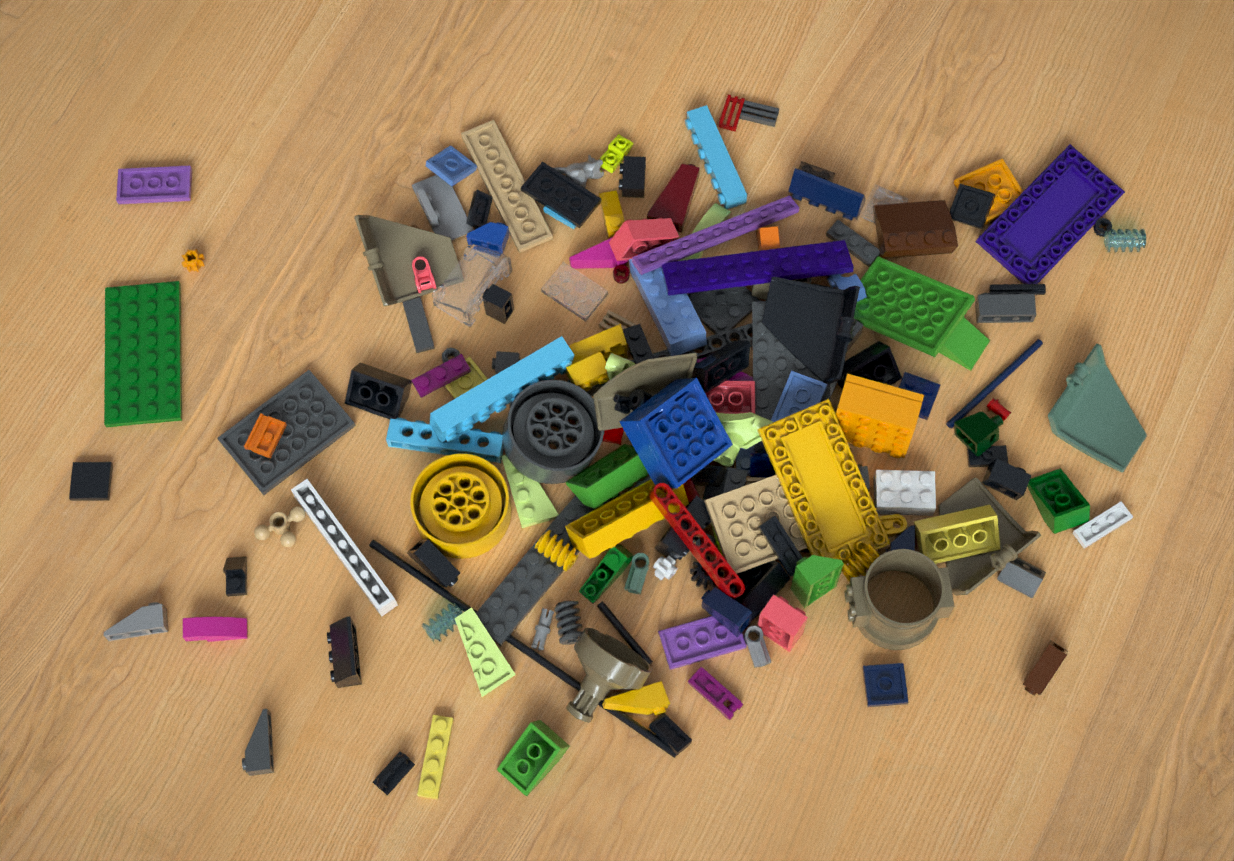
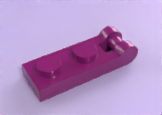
M702 667L688 680V684L717 708L728 720H731L734 716L733 713L737 709L740 710L743 706V703ZM726 700L731 702L728 708L723 705Z

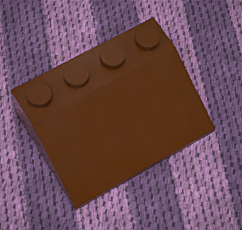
M945 200L873 205L881 258L950 254L958 247L956 229Z

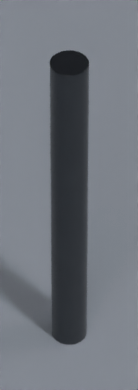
M603 601L597 605L599 610L628 645L651 665L653 661L606 604Z

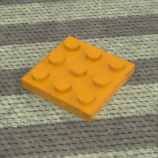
M1003 158L954 180L957 189L960 184H964L996 195L984 225L995 221L1023 193Z

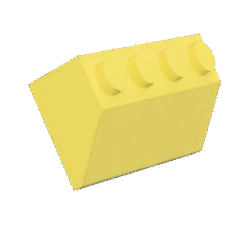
M991 505L914 521L919 551L930 558L935 564L1001 549L998 518Z

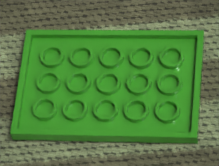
M877 257L860 280L865 288L867 297L857 302L854 319L868 329L936 357L974 303L975 297L886 259Z

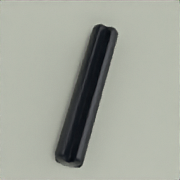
M994 284L989 287L991 295L1001 293L1019 294L1022 292L1045 295L1046 293L1045 284Z

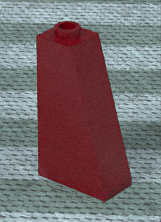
M681 164L648 211L647 219L671 218L677 232L682 233L698 183L700 168L693 164Z

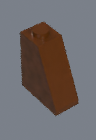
M1050 640L1023 682V685L1026 686L1025 690L1034 696L1036 693L1041 695L1067 656L1068 651Z

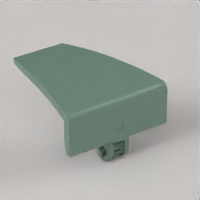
M1096 343L1083 363H1076L1072 374L1067 376V387L1049 412L1048 419L1051 430L1057 437L1095 460L1119 472H1124L1146 439L1147 434L1110 373L1105 362L1102 346Z

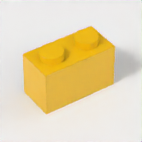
M600 351L566 367L567 376L572 384L579 386L587 392L592 386L604 384L609 380L607 370L605 369L607 362Z

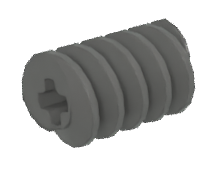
M563 601L555 605L554 611L557 614L555 618L556 621H559L557 628L560 629L558 635L561 637L559 642L562 645L575 644L582 634L581 631H577V629L582 628V624H576L577 621L581 620V617L575 616V614L580 612V609L574 608V606L579 604L578 601Z

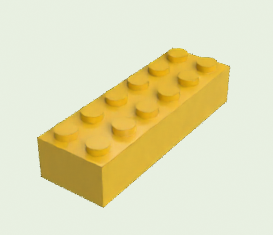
M652 479L566 525L565 528L572 546L589 559L597 557L608 548L615 547L617 543L629 539L635 533L649 528L650 525L657 521L665 519L650 499V491L655 487ZM683 484L678 488H671L684 506L689 504ZM656 489L657 496L664 498V492ZM668 506L671 513L677 512L675 506Z

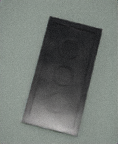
M544 162L537 167L521 187L522 192L578 228H581L601 203V198Z

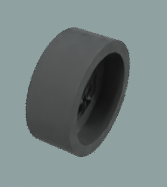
M545 380L528 386L515 398L504 423L502 439L509 461L521 474L540 483L560 484L565 483L590 466L602 443L604 430H598L594 399L585 390L566 381ZM557 408L561 413H555L552 409ZM535 415H541L543 419H537ZM568 420H574L576 424L572 425ZM550 426H556L559 431L552 430ZM537 432L541 435V437L537 438L533 435V433ZM570 437L574 440V442L570 443L566 440V438ZM548 444H554L557 449H551Z

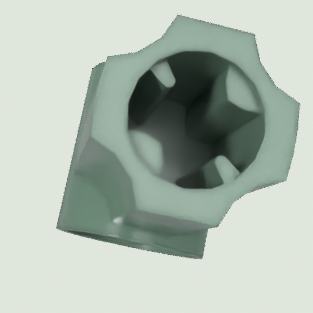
M637 553L633 556L624 590L641 595L645 578L650 568V561L646 554ZM638 560L646 562V565L642 568L637 567L635 564Z

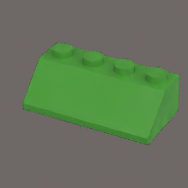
M623 444L566 481V484L585 506L599 508L605 501L616 497L619 492L631 487L637 480L645 478L648 472L634 447Z
M812 555L809 558L803 557L796 563L797 566L793 575L791 591L802 606L806 608L837 586L844 565L843 561Z

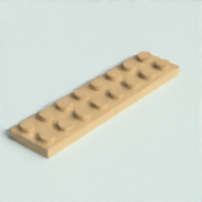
M492 120L462 132V139L474 163L477 165V169L505 225L508 226L509 233L519 253L552 240L553 236L535 200L521 191L525 180L495 121Z

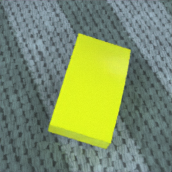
M618 134L609 144L608 150L601 156L600 159L603 161V164L600 167L613 173L624 160V156H627L634 143Z

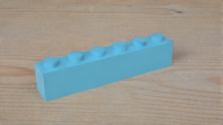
M708 106L688 111L687 119H685L686 128L692 132L693 144H697L699 148L698 155L705 162L706 173L711 175V184L713 189H717L719 193L718 200L720 204H723L727 210L745 204L747 193Z

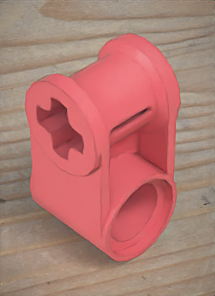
M424 257L415 258L412 261V270L418 293L430 288L437 289L427 259ZM417 260L425 262L424 270H417L415 268Z

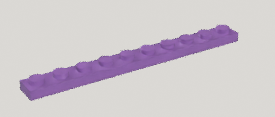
M789 195L632 257V263L638 272L643 275L662 267L665 263L678 261L799 212V206Z

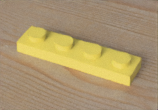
M433 715L417 793L419 797L439 798L454 721L451 717Z

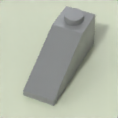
M158 602L149 603L148 606L141 607L104 631V637L108 641L168 632L167 609Z

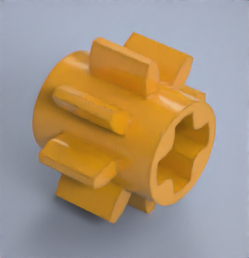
M188 249L185 255H181L184 260L181 264L183 267H187L188 272H199L201 266H205L202 261L205 258L203 254H199L198 249H195V251Z

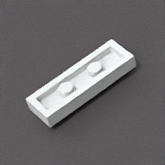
M1121 501L1074 530L1073 535L1085 549L1130 521L1133 516Z

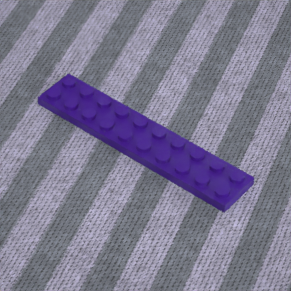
M845 240L665 263L661 267L668 296L770 283L772 277L795 280L850 273L854 269Z

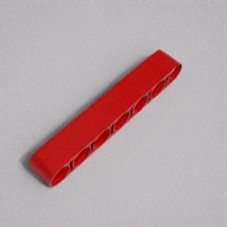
M658 483L650 491L651 501L720 591L732 599L742 595L745 590L742 580L673 490L666 483ZM656 489L664 492V498L657 496ZM669 505L676 507V514L669 511ZM681 521L688 523V530L681 527ZM693 537H698L701 540L700 546L694 544ZM705 553L712 554V562L705 558ZM718 568L725 571L724 578L718 575ZM731 584L737 587V594L730 591Z

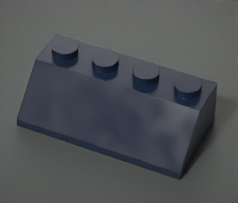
M796 168L788 191L792 194L791 197L798 201H802V199L808 200L809 205L817 208L819 205L826 207L825 211L836 214V212L841 213L843 218L850 221L853 218L858 220L866 201L864 194Z

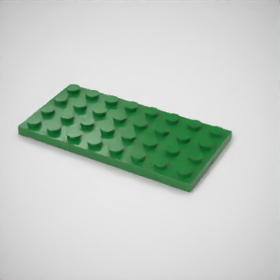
M173 281L105 288L104 425L106 427L182 421L180 282Z

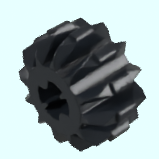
M693 562L692 566L694 568L690 569V574L693 575L691 581H697L696 587H700L703 584L704 590H707V585L714 589V581L710 576L705 575V570L701 564ZM718 568V575L723 577L724 573L720 571L721 568Z

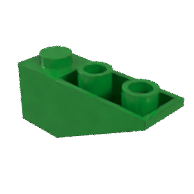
M621 544L611 548L579 592L594 604L625 571L634 555Z

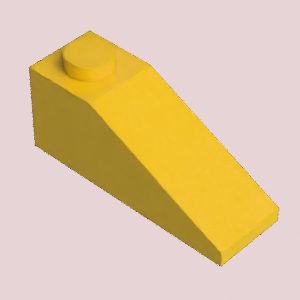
M617 190L599 193L608 239L612 238L623 222H625Z
M662 681L644 686L641 689L631 690L606 698L602 706L604 709L644 715L653 713L660 715L666 712L670 702Z

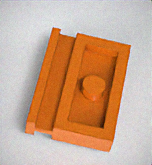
M260 413L244 448L271 459L287 426L286 422Z

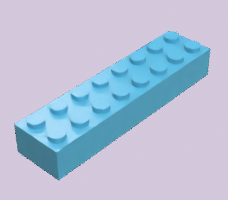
M562 336L431 412L430 425L442 443L446 440L447 442L454 440L461 431L467 432L474 427L473 424L478 421L480 423L486 421L490 414L495 411L497 413L503 411L506 405L511 401L513 402L519 393L528 386L540 381L554 380V376L559 373L561 375L567 373L566 367L572 365L574 353Z

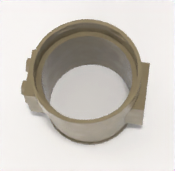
M896 549L882 554L871 564L866 576L852 577L849 584L846 585L847 590L844 592L845 601L849 602L850 608L847 611L849 622L852 621L853 628L858 627L869 641L889 650H905L919 645L932 633L938 619L949 618L955 607L948 567L938 568L924 554L909 549ZM900 571L908 573L919 579L930 591L933 600V612L925 619L913 623H900L883 616L871 602L868 593V582L882 572Z

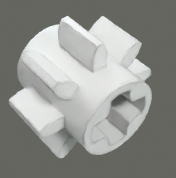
M661 556L653 566L655 569L654 575L661 581L664 577L668 580L671 579L678 569L675 567L676 560L671 556L667 558Z

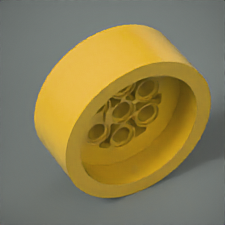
M452 454L441 457L429 464L419 474L413 485L410 506L418 532L422 539H428L444 556L456 559L477 557L494 548L506 534L511 520V502L508 488L502 474L487 460L471 454ZM464 482L470 483L466 488L461 487V484ZM444 488L451 489L449 493H442ZM480 494L484 496V498L481 500L474 499L477 495ZM459 500L465 501V504H463L462 506H457L456 502ZM446 506L444 511H437L438 507ZM472 513H479L477 518H470ZM455 518L460 519L458 524H452L451 521Z

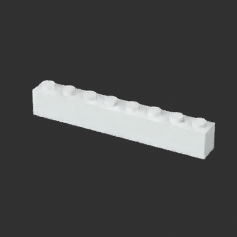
M306 479L291 489L296 500L382 617L398 606L393 595L309 480Z

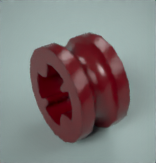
M618 265L614 268L613 278L617 283L623 284L629 280L630 272L627 266ZM618 272H620V273H624V272H625V276H624V277H623L622 275L618 276Z

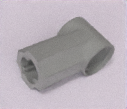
M758 626L748 627L744 640L748 646L754 668L770 664L771 659L763 638L762 629ZM755 632L758 634L759 639L753 641L748 637V634Z

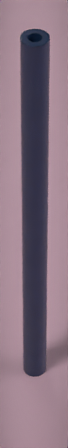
M1037 339L954 415L946 425L952 429L954 422L963 419L1043 345V342Z

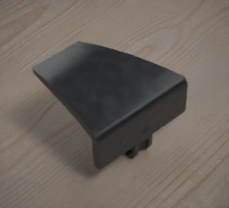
M772 277L762 323L823 383H834L841 379L848 342L853 340L852 331L853 326L856 325V320L853 318L860 287L851 286L841 290Z

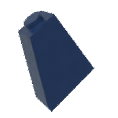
M716 587L712 591L707 590L702 596L701 607L737 638L751 623L752 612Z

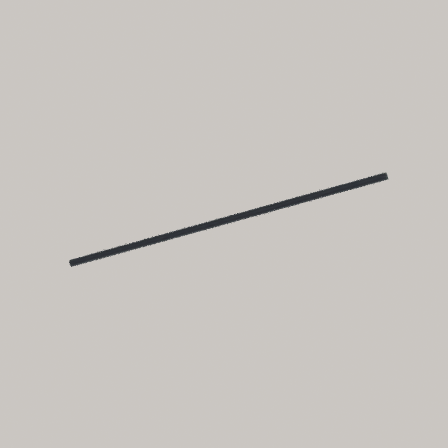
M372 540L369 544L371 548L465 612L471 608L377 541ZM510 635L506 641L571 687L577 691L581 689L580 682L514 636ZM601 700L598 704L602 708L604 700ZM605 709L675 758L677 756L658 736L622 711Z

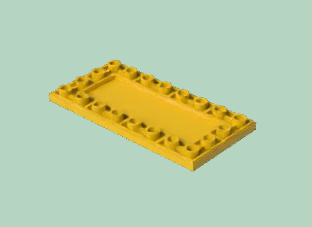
M829 399L757 429L811 556L816 555L839 559L847 564L849 563L848 558L855 560V553L862 556V548L868 552V544L872 545L876 550L890 544Z

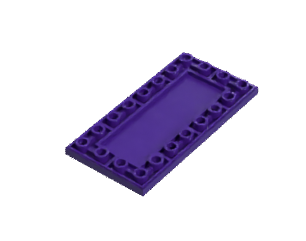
M1069 144L975 242L1021 283L1038 284L1093 227L1097 220L1114 205L1125 191Z

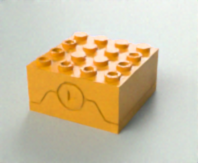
M847 374L836 416L847 442L852 443L855 447H866L876 453L884 452L894 458H905L915 431L924 395Z

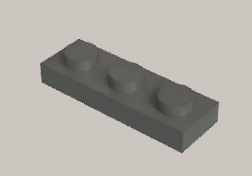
M839 220L826 233V236L833 241L845 240L849 253L869 267L880 256L877 247Z

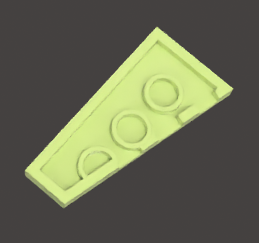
M507 455L501 456L521 527L525 528L556 519L559 514L540 483L521 474L509 461Z
M472 607L455 618L481 696L483 697L516 674Z

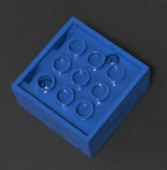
M697 378L674 380L619 421L655 486L658 483H666L670 488L680 487L733 445Z

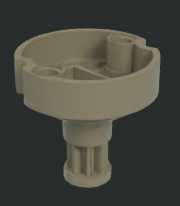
M585 628L575 643L574 650L578 654L577 656L586 676L580 684L581 689L573 702L570 701L566 709L576 719L589 723L593 719V712L597 705L606 698L610 690L641 689L651 674L652 668L638 653L617 639L603 634L596 629Z

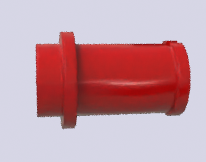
M993 398L986 407L988 411L991 410L994 414L999 415L1004 422L1012 412L998 402L999 399Z

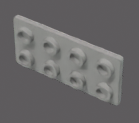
M438 175L412 185L434 233L450 237L451 240H454L473 231L472 226L466 224L467 216L453 187Z

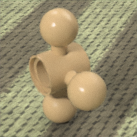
M294 507L288 516L282 512L273 513L269 519L270 525H259L255 528V537L259 540H266L270 536V532L274 530L275 533L282 535L280 541L283 546L292 547L296 543V536L292 532H288L290 530V522L302 521L305 518L304 509ZM278 521H284L283 525L276 526Z

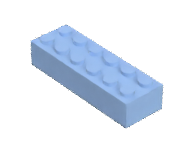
M629 259L630 273L670 355H680L707 345L706 331L687 293L668 296L661 267L641 275L633 265L632 259Z

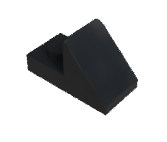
M247 557L227 558L223 568V572L226 575V595L228 597L247 595Z

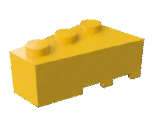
M621 324L569 345L574 353L572 364L600 351L606 362L611 353L627 359V342Z

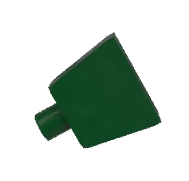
M978 412L954 422L955 436L978 457L998 441L999 427L1003 425V420L999 415L989 418L984 412Z

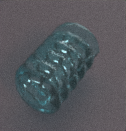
M1106 229L1104 236L1106 251L1110 252L1111 247H1113L1114 252H1117L1118 248L1121 247V251L1125 252L1126 247H1128L1129 252H1132L1133 247H1135L1136 251L1140 252L1141 247L1145 248L1146 246L1145 230L1140 229L1138 232L1137 229L1132 231L1125 229L1123 232L1122 229L1117 231L1110 229L1108 232Z
M455 603V606L447 605L448 611L444 608L441 609L442 616L436 613L434 615L436 621L429 618L430 626L425 623L422 624L423 630L433 643L434 639L442 641L441 634L447 637V629L454 632L453 625H457L455 618L462 614V611Z

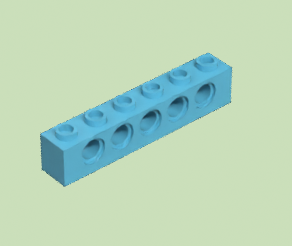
M404 418L390 419L386 437L388 447L442 455L471 454L496 463H501V456L504 450L502 435L499 432L491 431L486 433L479 429H471L467 432L461 431L450 442L442 443L430 424L420 420L411 422ZM407 431L413 432L410 436H405L404 434ZM425 434H431V435H432V436H431L430 438H428V439H424V438H423V436H424ZM464 439L469 440L467 444H461L460 442ZM482 442L488 443L486 447L479 446Z

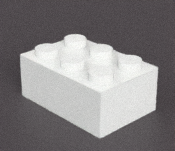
M876 470L874 475V506L877 513L884 515L933 516L936 509L935 471Z

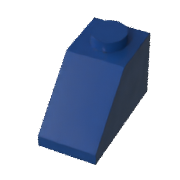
M489 222L467 233L466 237L468 245L503 254L510 234L509 228L505 224Z

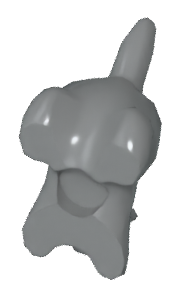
M588 155L586 162L554 168L584 188L586 187L587 179H600L604 175V172L599 170L603 161L601 159L596 160Z

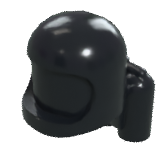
M641 389L634 390L629 397L616 394L613 398L614 402H616L614 409L618 412L629 414L630 410L634 411L653 396Z

